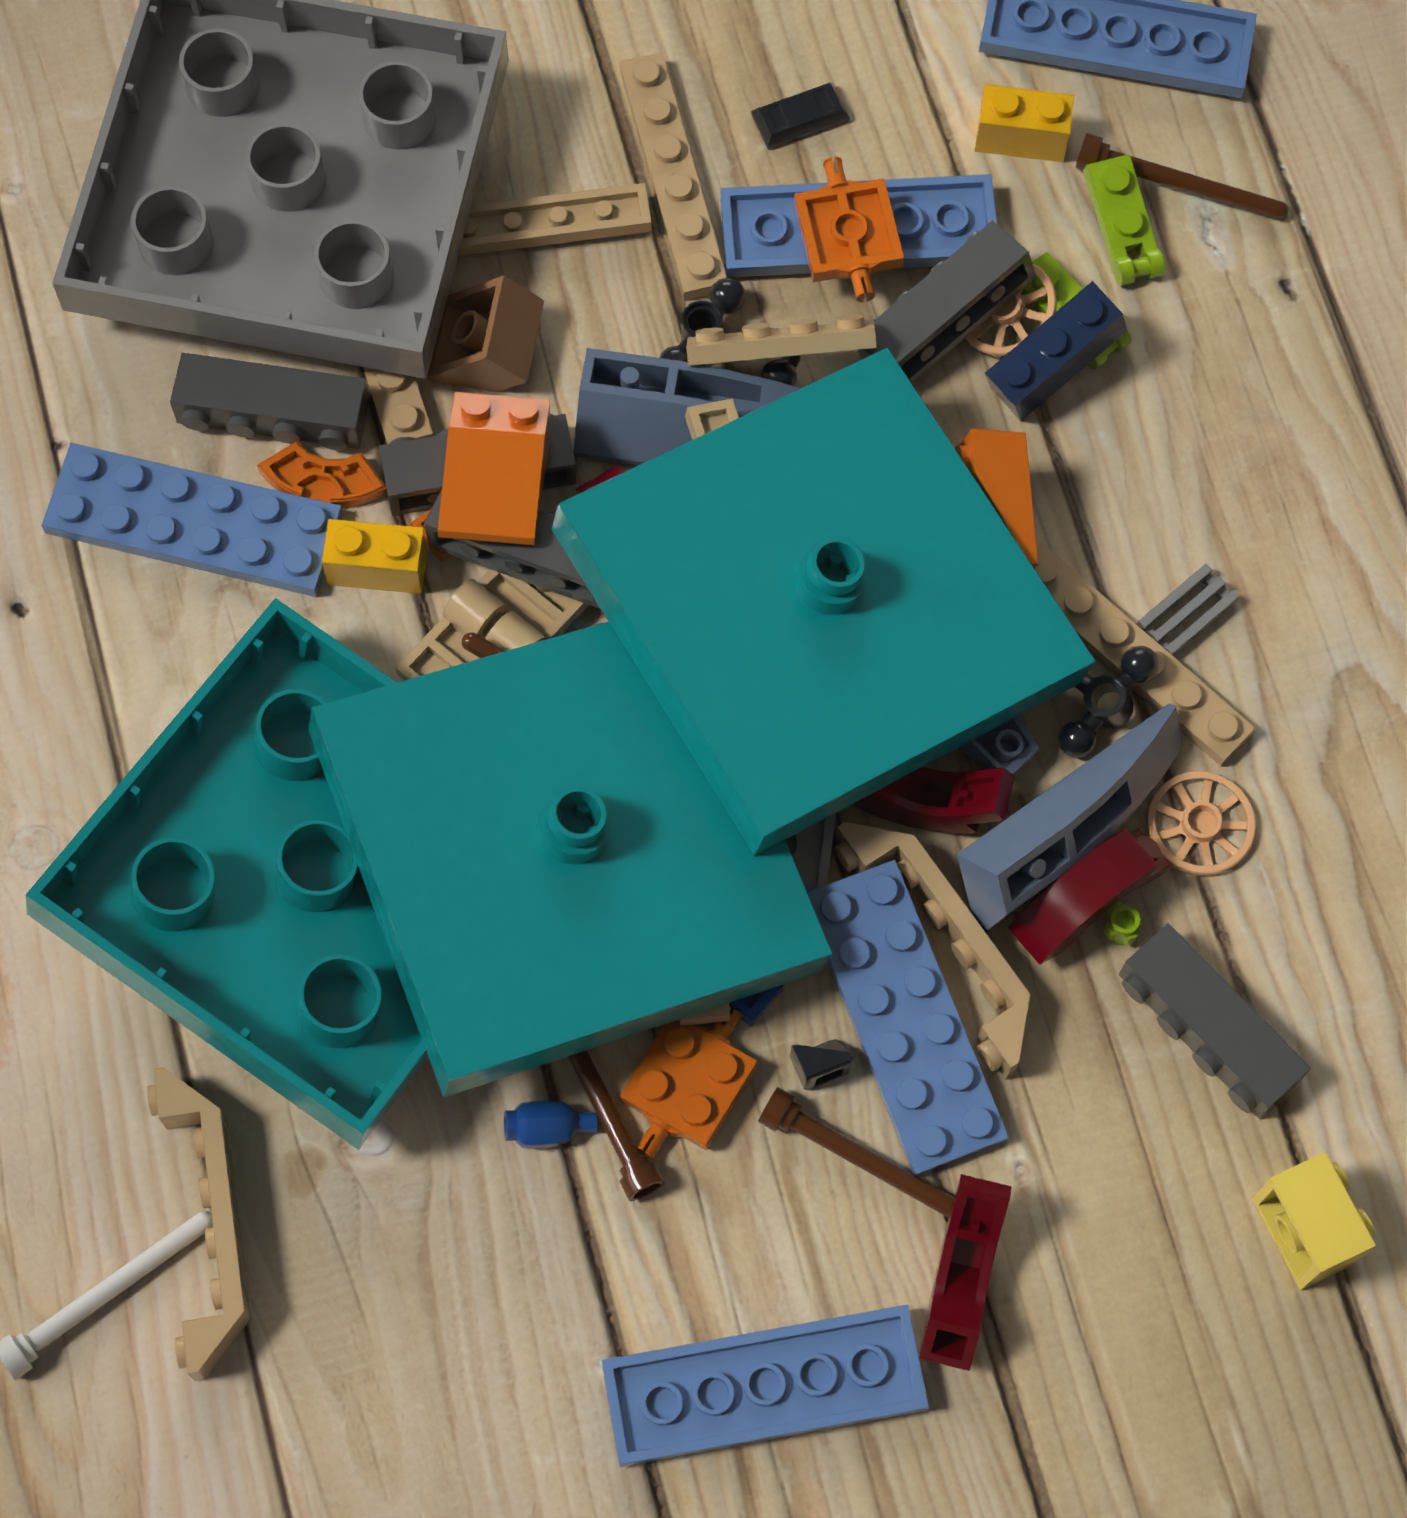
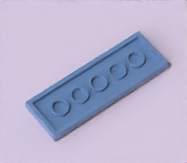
M988 0L979 52L1242 99L1246 85L1257 14L1182 0Z
M992 174L885 180L904 255V263L901 268L934 267L937 263L946 260L962 247L971 234L982 230L992 220L997 223ZM828 183L720 188L727 278L811 273L794 205L795 193L818 190Z
M70 443L41 526L46 534L317 597L324 575L322 558L328 519L341 520L343 511L341 505Z
M889 861L807 892L832 952L827 963L912 1174L915 1176L1009 1139L896 861Z
M908 1304L601 1360L619 1467L928 1411L929 1409Z

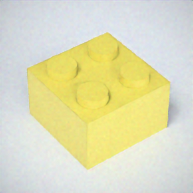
M1326 1152L1270 1177L1251 1198L1300 1290L1354 1265L1376 1246L1372 1239L1375 1237V1230L1370 1218L1363 1209H1356L1347 1193L1350 1190V1185L1344 1170L1337 1162L1331 1163Z

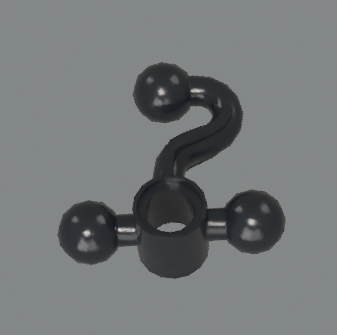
M732 278L719 279L713 284L709 292L710 302L696 301L690 303L684 309L681 316V343L678 346L666 348L661 352L659 358L688 362L687 338L696 337V333L692 329L699 326L722 328L723 316L735 313L742 308L745 301L743 286ZM801 355L785 356L770 360L764 365L760 377L794 386L797 381L795 370Z
M1146 646L1131 647L1124 653L1121 659V672L1117 677L1101 675L1093 678L1087 673L1080 684L1074 686L1084 694L1083 700L1088 712L1081 720L1070 721L1062 727L1059 733V745L1065 754L1071 757H1084L1088 755L1096 745V731L1101 725L1106 728H1116L1122 726L1130 719L1134 707L1132 697L1129 694L1130 690L1136 683L1148 682L1155 677L1158 670V657L1152 649ZM1109 692L1120 694L1119 703L1112 710L1101 711L1097 709L1098 701L1104 694Z

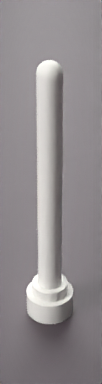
M208 1211L197 1213L28 1334L24 1335L20 1332L14 1337L8 1334L1 1339L0 1360L12 1377L17 1380L33 1368L31 1363L39 1358L38 1351L205 1233V1228L213 1227L212 1214Z

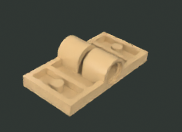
M489 569L478 582L475 579H470L457 589L444 609V617L395 667L396 673L403 680H408L480 659L466 651L462 646V638L469 632L478 634L506 651L560 636L589 605Z

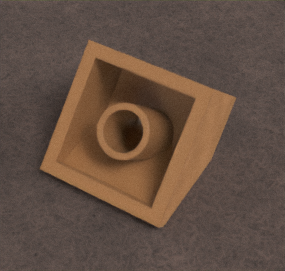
M504 275L448 295L426 379L436 383L493 392L526 383L532 370V357L537 334L541 327L540 319L544 300Z

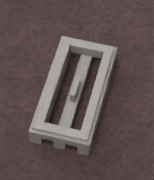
M1204 564L1137 623L1142 630L1173 657L1231 608L1239 598V595L1234 590L1229 592L1224 587L1226 582L1220 576L1216 579L1211 574L1212 569L1207 564ZM1202 583L1206 586L1203 591L1156 631L1152 628L1156 622ZM1214 595L1220 599L1219 602L1170 644L1164 640L1168 634Z

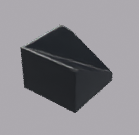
M836 1039L829 1040L815 1047L804 1045L791 1046L790 1059L804 1090L807 1089L808 1091L849 1074L853 1058L850 1052Z

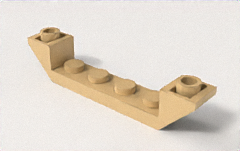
M844 822L838 826L834 852L842 866L849 872L854 869L858 874L895 860L907 889L915 888L925 903L922 907L929 921L935 928L940 929L943 927L954 942L951 944V948L958 961L966 969L972 967L983 983L980 984V988L986 1000L993 1008L998 1009L1001 1007L1003 1009V1013L981 1026L977 1041L980 1043L977 1046V1051L991 1071L998 1069L1005 1080L1012 1076L1020 1060L1030 1000L1029 991L915 835L850 822Z
M162 1067L153 1069L155 1085L147 1086L149 1110L151 1116H159L166 1129L201 1124L200 1128L193 1129L197 1158H205L207 1177L199 1178V1190L203 1208H211L213 1227L205 1228V1242L209 1259L217 1258L219 1278L211 1279V1294L215 1310L223 1309V1314L181 1321L183 1336L175 1338V1351L179 1369L187 1368V1374L194 1381H198L208 1377L251 1320L227 1119L218 1106Z

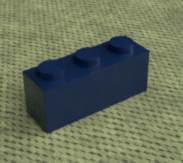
M1091 281L985 372L991 389L1014 415L1022 421L1127 331L1124 315L1103 291Z

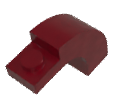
M921 767L855 802L853 805L882 819L912 828L941 833H977L979 823L1006 820L1015 776L1005 768L968 772H945Z
M1140 828L1132 832L1125 829L1091 851L1061 875L1008 926V929L1037 963L1041 965L1064 952L1095 920L1122 898L1160 877L1170 867L1171 863L1161 853L1158 844L1152 838L1146 836Z
M961 1174L939 1255L919 1359L970 1371L981 1332L989 1279L1010 1201L1012 1186Z

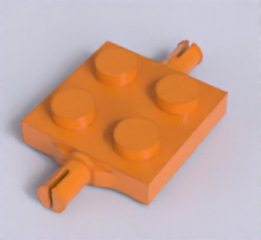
M832 157L823 162L828 184L818 190L795 193L794 205L812 281L814 283L837 278H851L856 301L864 302L865 295L866 302L875 298L870 275L877 271L901 268L904 263V255L885 179L866 182L847 181L842 158L834 157L833 166Z
M729 1006L730 1021L715 1022L711 1029L695 1025L680 1026V1019L664 1024L619 1095L621 1102L642 1113L651 1124L638 1146H636L639 1153L642 1155L646 1154L647 1158L654 1160L656 1153L668 1135L685 1138L707 1151L759 1067L757 1060L734 1048L728 1040L735 1026L743 1017L737 1010L734 1009L732 1012V1008Z

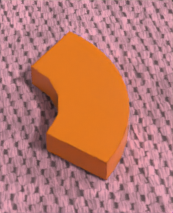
M294 442L257 464L259 473L277 491L341 505L342 509L365 505L388 495L387 487L362 452L345 459H325L309 453L301 444Z

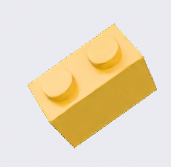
M984 84L975 152L1064 162L1071 131L1074 95Z
M328 519L322 558L327 584L331 586L422 594L428 553L424 528Z

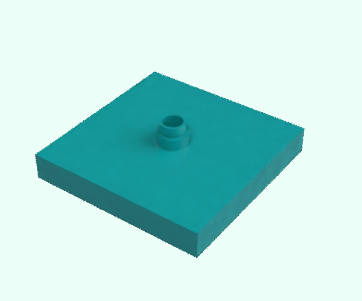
M888 348L558 503L551 530L753 856L1080 684L1095 663L1094 658Z
M275 598L26 893L27 915L359 1150L426 1061L428 1055L308 729L312 707L397 682Z
M609 622L311 708L309 734L443 1098L820 973L832 955L786 841L784 840L753 856Z

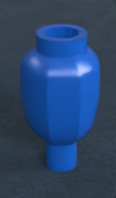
M526 1101L520 1103L514 1110L504 1111L505 1141H516L522 1148L556 1147L571 1141L577 1133L597 1132L596 1112L576 1113L571 1106L559 1101Z

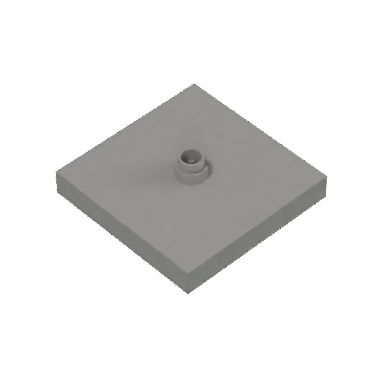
M140 0L52 282L63 311L426 379L509 63L506 31L336 0Z

